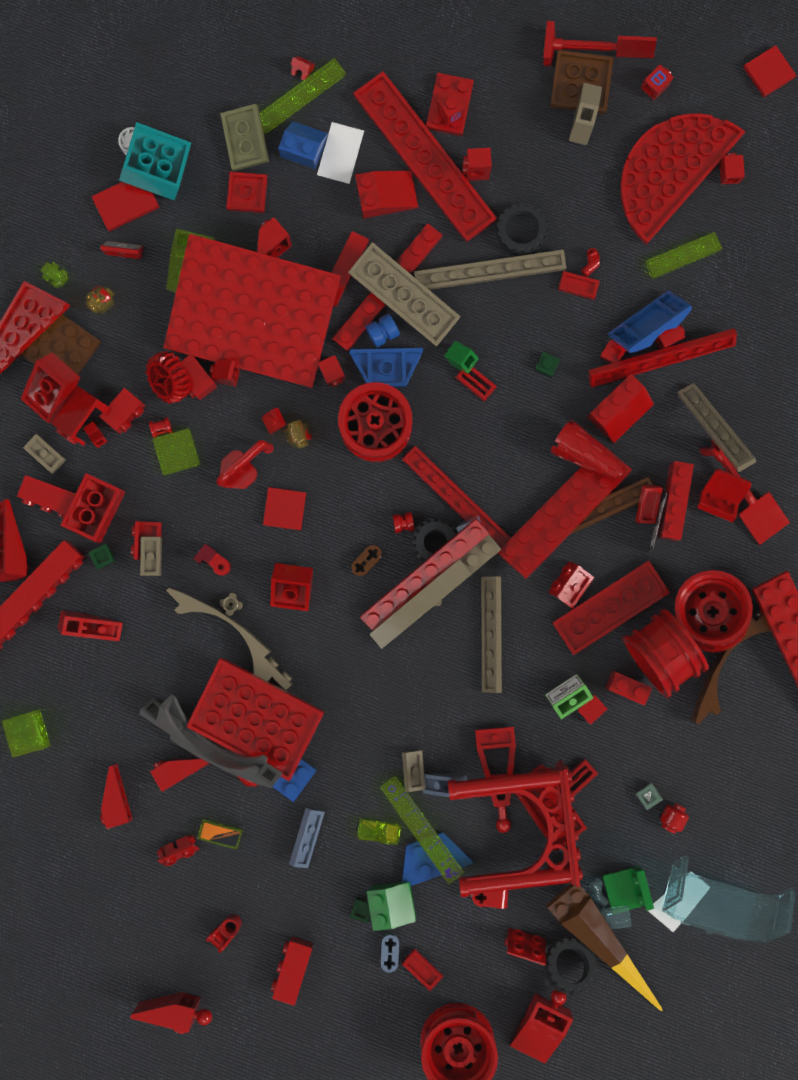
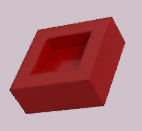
M610 339L600 357L612 364L619 362L626 350Z
M279 408L272 409L262 416L269 434L275 433L286 425Z

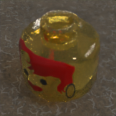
M96 286L86 295L87 302L85 304L94 314H104L114 305V293L108 287Z
M301 419L288 423V427L284 430L288 444L296 446L297 449L308 446L307 442L312 439L308 423L302 422Z

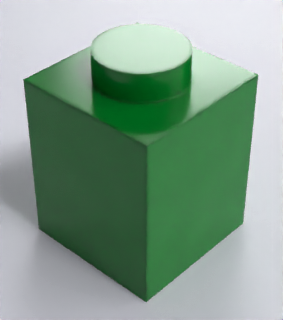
M456 341L444 355L452 366L467 374L479 359L472 349Z

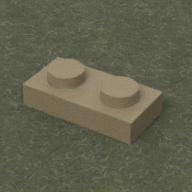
M35 434L23 447L52 474L66 460L38 434Z
M141 537L140 576H161L162 537Z
M422 750L402 752L405 792L426 789Z

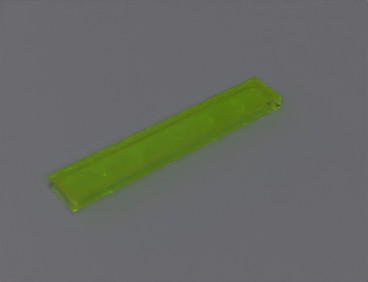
M335 58L260 112L264 135L346 76V72Z

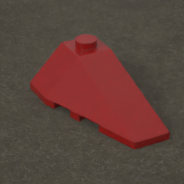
M9 499L0 502V582L17 581L25 577L28 572L27 557Z

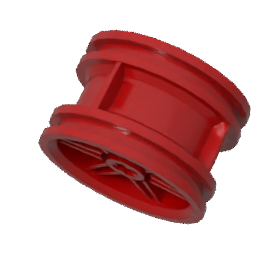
M710 570L695 574L684 582L676 596L675 617L688 631L700 650L706 652L728 650L741 642L747 634L752 618L753 605L747 588L739 579L723 571ZM702 592L707 595L704 599L699 598V594ZM719 593H726V598L722 599L719 597ZM734 608L737 610V614L731 615L729 611ZM691 609L697 611V614L695 616H691L689 614V611ZM711 610H716L715 613L718 614L713 618L711 614L707 613H711ZM705 625L707 627V631L705 633H702L700 631V627ZM723 625L727 627V632H721L720 626Z
M465 1003L446 1004L437 1008L429 1015L423 1025L420 1038L422 1067L427 1079L491 1080L497 1068L498 1052L493 1029L485 1015L475 1007ZM469 1026L471 1028L464 1032L465 1027ZM449 1027L452 1030L451 1034L444 1029ZM476 1044H481V1045H482L481 1050H479L478 1048H476L475 1045H476ZM435 1046H441L439 1050L435 1051ZM470 1062L473 1064L471 1068L465 1067ZM449 1063L453 1068L447 1069L445 1065Z

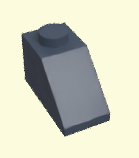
M424 774L426 789L423 790V793L449 797L447 780L463 781L467 780V776L457 774Z

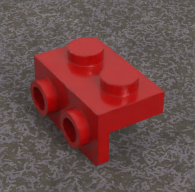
M135 521V525L132 526V537H135L134 545L132 544L131 555L134 556V560H141V537H162L161 522Z

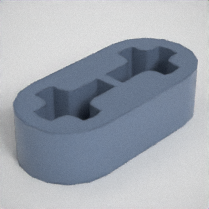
M391 932L383 936L381 946V967L385 972L390 973L397 969L399 959V938L395 933ZM389 938H393V942H396L392 945V950H388V943H385ZM388 955H392V962H395L391 964V967L384 963V961L388 960Z

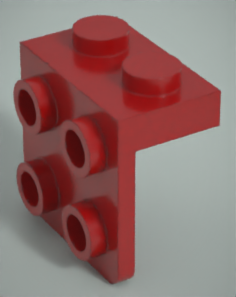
M716 469L700 492L697 508L733 522L737 516L739 503L751 488V482L721 469Z

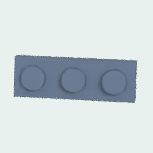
M313 808L305 809L289 865L308 868L325 813L324 811Z

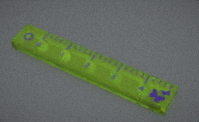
M394 776L380 786V789L447 883H452L464 874L463 869L410 795L405 792V788L397 777Z

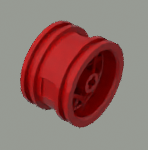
M379 382L366 383L353 389L344 398L338 414V426L343 442L349 451L365 461L383 462L397 456L406 447L412 431V411L405 396L396 388ZM379 399L389 401L388 407L378 404ZM361 404H366L369 409L367 412L362 413L358 410V407ZM393 415L400 418L399 423L392 424L389 421L390 417ZM357 421L358 431H349L348 424ZM372 421H375V422H378V421H379V425H377V424H373V425H372ZM393 434L395 441L390 445L386 444L384 440ZM368 436L374 439V443L369 446L363 442ZM353 437H358L357 442L353 439Z
M662 609L659 611V616L653 615L651 617L652 622L639 631L633 629L630 633L631 636L625 635L623 642L631 657L650 683L665 698H669L672 695L671 691L678 692L680 690L679 685L692 676L698 678L701 675L700 671L706 672L709 666L702 651L688 631L669 611Z

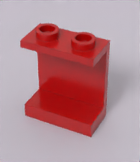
M77 386L51 424L57 427L55 431L65 437V439L74 445L78 442L84 446L85 442L76 436L77 432L95 407L104 414L110 408Z

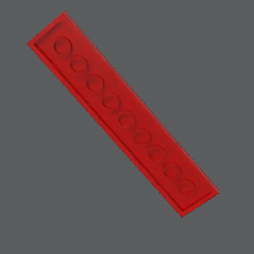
M384 71L353 93L361 107L466 243L497 220L493 212Z

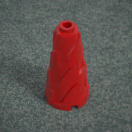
M573 420L567 422L555 440L559 444L557 448L555 446L551 448V453L555 456L615 480L617 478L621 479L627 470L624 468L625 464L614 457L599 441Z

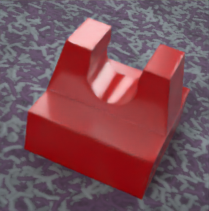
M299 56L293 57L291 75L295 76L298 70H301V79L307 80L315 64Z

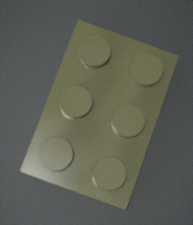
M253 104L220 113L231 169L237 171L269 162L258 105Z

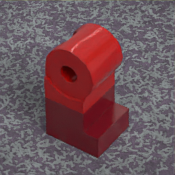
M204 544L193 558L199 564H202L203 561L213 567V571L217 575H227L231 570L230 562L208 544Z

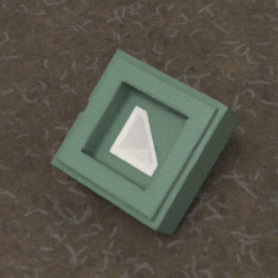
M653 783L636 793L646 810L663 800Z

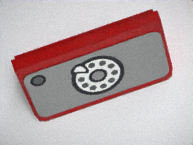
M106 241L100 247L105 255L142 259L144 248L143 245Z

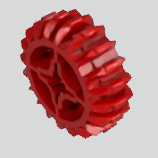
M166 351L156 353L148 360V364L145 365L147 368L145 373L148 375L147 380L153 389V393L157 394V398H161L163 402L174 403L181 401L188 395V391L191 390L189 386L191 382L188 380L190 375L187 374V368L183 366V362L179 361L178 356H174L173 352L169 353Z

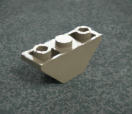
M583 83L568 141L587 145L597 116L602 87Z

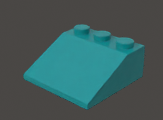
M136 122L119 181L175 200L191 142Z

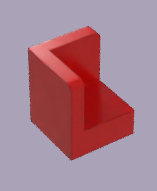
M592 693L593 699L578 708V712L590 725L607 710L606 706Z

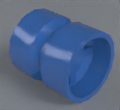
M389 313L379 318V323L371 322L365 326L376 348L386 343V338L392 340L400 336L399 330Z

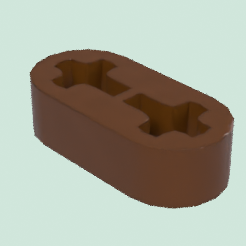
M371 545L360 554L351 567L354 575L361 577L372 569L381 558L380 548ZM376 549L378 557L376 559L372 557L369 561L366 560L370 555L368 551ZM364 561H366L367 563L363 567L365 571L363 573L361 571L357 573L355 571L357 569L355 565L357 563L361 565Z

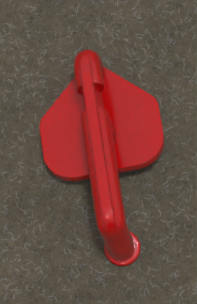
M259 440L245 453L238 450L230 452L221 461L220 475L216 480L217 485L224 488L246 489L257 478V470L250 461L262 450L267 454L271 453L274 449L273 445L267 441Z

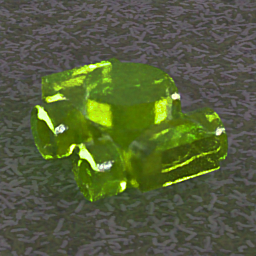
M46 262L40 270L43 273L42 278L46 281L53 280L51 284L56 288L59 285L63 287L69 279L67 277L68 272L64 269L57 270L59 266L54 262L52 264Z

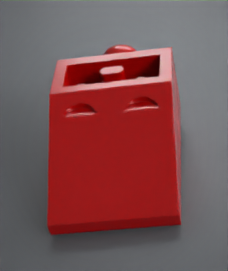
M554 990L551 993V1000L535 993L510 1043V1047L540 1062L546 1063L564 1039L573 1021L571 1010L561 1006L566 1002V994Z
M180 992L139 1002L132 1012L130 1019L174 1029V1032L184 1034L185 1032L189 1033L195 1019H197L200 1025H208L212 1020V1013L208 1009L197 1011L201 997Z

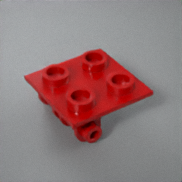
M508 928V937H506L504 943L507 946V954L546 965V939L538 935L525 933L519 929Z

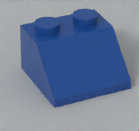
M292 121L284 131L278 148L280 157L316 169L328 133Z

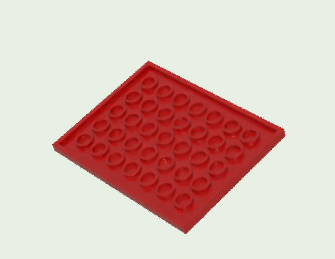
M189 234L163 348L214 362L216 360L236 361L240 369L312 388L341 275Z

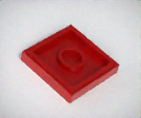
M776 45L743 67L763 98L797 76Z
M230 172L226 209L228 211L265 213L267 174Z
M268 487L263 525L301 531L307 493Z

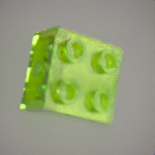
M40 709L2 721L13 758L50 747Z

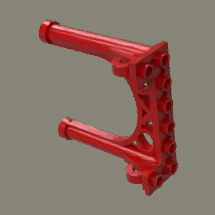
M558 760V763H555V768H541L537 772L463 781L447 780L450 800L508 793L527 796L542 810L548 830L545 848L535 863L522 870L459 877L461 898L469 897L470 894L571 883L576 885V887H580V880L583 879V874L577 860H581L580 850L576 848L575 843L579 838L577 828L574 829L573 821H576L575 809L571 807V802H574L573 790L569 789L572 775L568 765L565 766L562 760ZM543 788L538 796L527 789ZM550 791L557 795V803L552 807H548L542 802L545 794ZM562 806L563 822L556 820L553 814L549 815V812H557ZM563 831L565 833L566 847L560 842H553V840L557 841L558 835ZM553 849H562L563 859L561 862L554 863L550 860L549 854ZM545 861L548 863V869L538 870Z

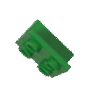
M640 865L602 876L613 914L642 906L646 911L654 909L646 875Z

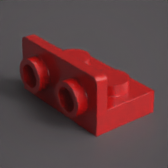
M568 562L563 567L557 580L552 583L548 593L573 609L594 577L579 565Z

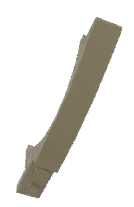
M490 535L486 536L371 632L370 636L381 649L384 648L498 553L501 548Z
M173 588L166 590L180 604L175 609L178 614L189 612L208 613L218 616L234 626L243 636L250 649L254 664V675L266 681L273 677L285 690L293 684L290 675L285 671L281 672L277 668L278 663L272 657L269 659L266 657L271 650L245 627L220 610Z

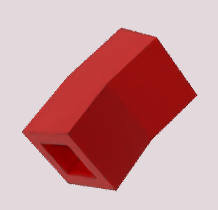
M91 422L83 428L97 448L108 442L95 422Z

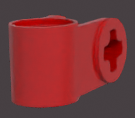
M508 890L483 893L480 899L477 898L479 893L470 894L474 904L479 907L507 908Z
M236 914L228 915L209 934L206 941H210L218 949L217 952L221 953L238 933L242 925L241 918ZM227 922H233L236 928H229Z

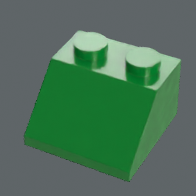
M410 881L373 885L367 891L373 931L393 929L416 921Z

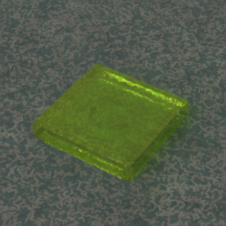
M189 428L152 439L163 476L200 465Z

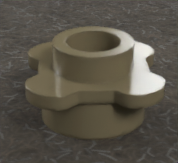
M230 593L229 597L220 600V606L226 610L228 616H232L237 609L240 610L243 607L242 602L237 600L235 593Z

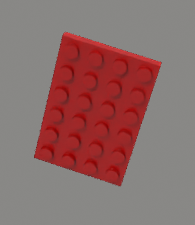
M221 657L186 727L240 756H266L268 758L266 763L282 772L281 777L290 781L325 711Z

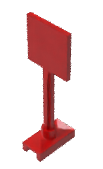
M547 21L543 56L544 66H551L554 50L562 49L616 50V57L654 58L657 37L618 36L617 43L563 40V38H555V21Z
M711 440L713 443L711 448L699 449L703 456H714L718 462L720 461L726 472L740 477L732 463L713 440ZM750 490L744 496L749 506L738 513V516L758 545H761L790 523L770 492L765 493L757 500Z

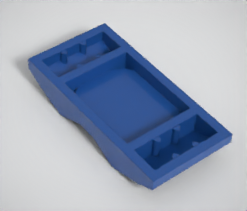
M668 290L611 330L608 336L629 353L640 351L650 347L655 339L665 330L677 328L689 314L692 307L689 303Z

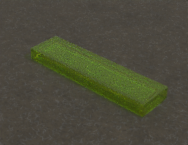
M713 232L646 260L645 265L651 278L655 279L722 250L716 233Z

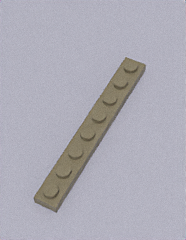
M564 250L414 271V278L427 289L434 290L566 270Z

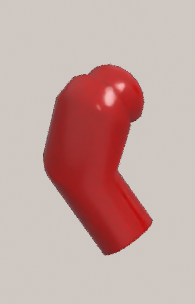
M590 248L587 251L588 264L581 270L585 277H588L600 265L599 252L595 248Z

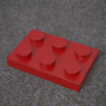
M437 73L426 124L428 130L463 136L474 80ZM455 92L465 107L464 116L447 126L438 112V101Z

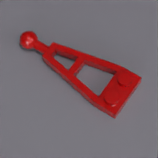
M514 726L476 729V747L485 778L513 775L516 749ZM509 747L507 773L490 775L483 749ZM511 793L505 794L504 799H497L496 795H491L494 807H498L499 819L496 821V828L499 832L506 833L511 828V822L506 816V806H510Z

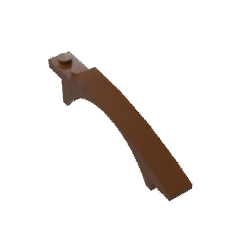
M761 609L755 612L753 615L754 619L751 618L747 634L741 642L755 634L771 631ZM737 645L728 650L721 651L710 669L691 719L693 723L699 725L709 712L716 715L721 712L717 695L718 678L724 661Z

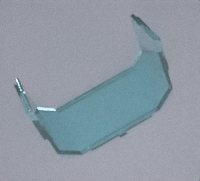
M688 856L681 857L673 863L661 906V911L671 918L679 920L683 924L705 930V933L709 935L715 933L735 940L742 939L764 943L782 937L792 930L796 894L793 888H789L778 895L757 894L688 873Z

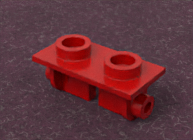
M187 835L176 840L178 848H175L173 842L159 848L160 850L157 851V855L161 859L158 862L164 866H171L182 857L188 858L193 856L195 851L200 850L198 846L193 844L196 842L194 836Z

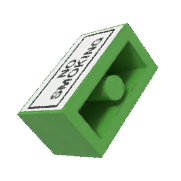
M578 674L545 694L560 719H563L593 699V696Z

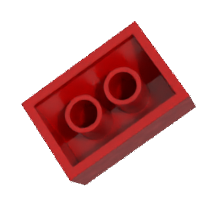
M630 374L587 418L614 444L654 403L646 388Z
M86 473L60 526L94 542L101 543L125 491Z

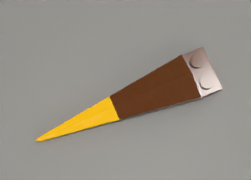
M570 884L546 905L567 930L656 1008L662 1011V1007L591 897L581 885L576 887V885Z

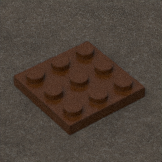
M558 50L550 107L576 111L583 83L602 87L597 114L605 115L607 112L614 57Z
M62 314L21 355L35 364L37 360L52 352L78 375L101 344V341Z

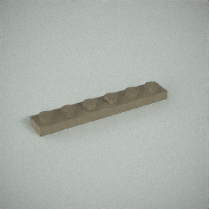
M695 383L677 392L681 401L738 472L756 463L753 454Z
M481 577L482 692L502 693L501 577Z

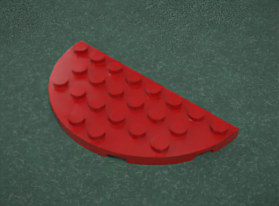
M683 114L656 124L636 142L623 167L620 195L628 223L646 245L744 135L745 131L728 120L723 121L712 117L713 115Z

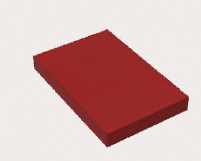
M124 182L91 196L109 232L160 208L152 192Z

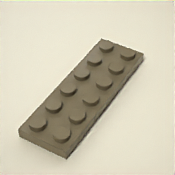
M373 242L348 272L435 346L442 341L461 317Z

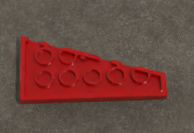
M26 281L22 283L0 321V374L70 307L68 303Z

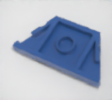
M423 348L350 350V355L365 383L379 382L394 388L407 387L423 353Z
M442 831L434 836L431 835L406 844L402 882L410 881V885L413 886L446 874L445 870L451 868V872L457 870L456 868L460 869L471 865L473 862Z

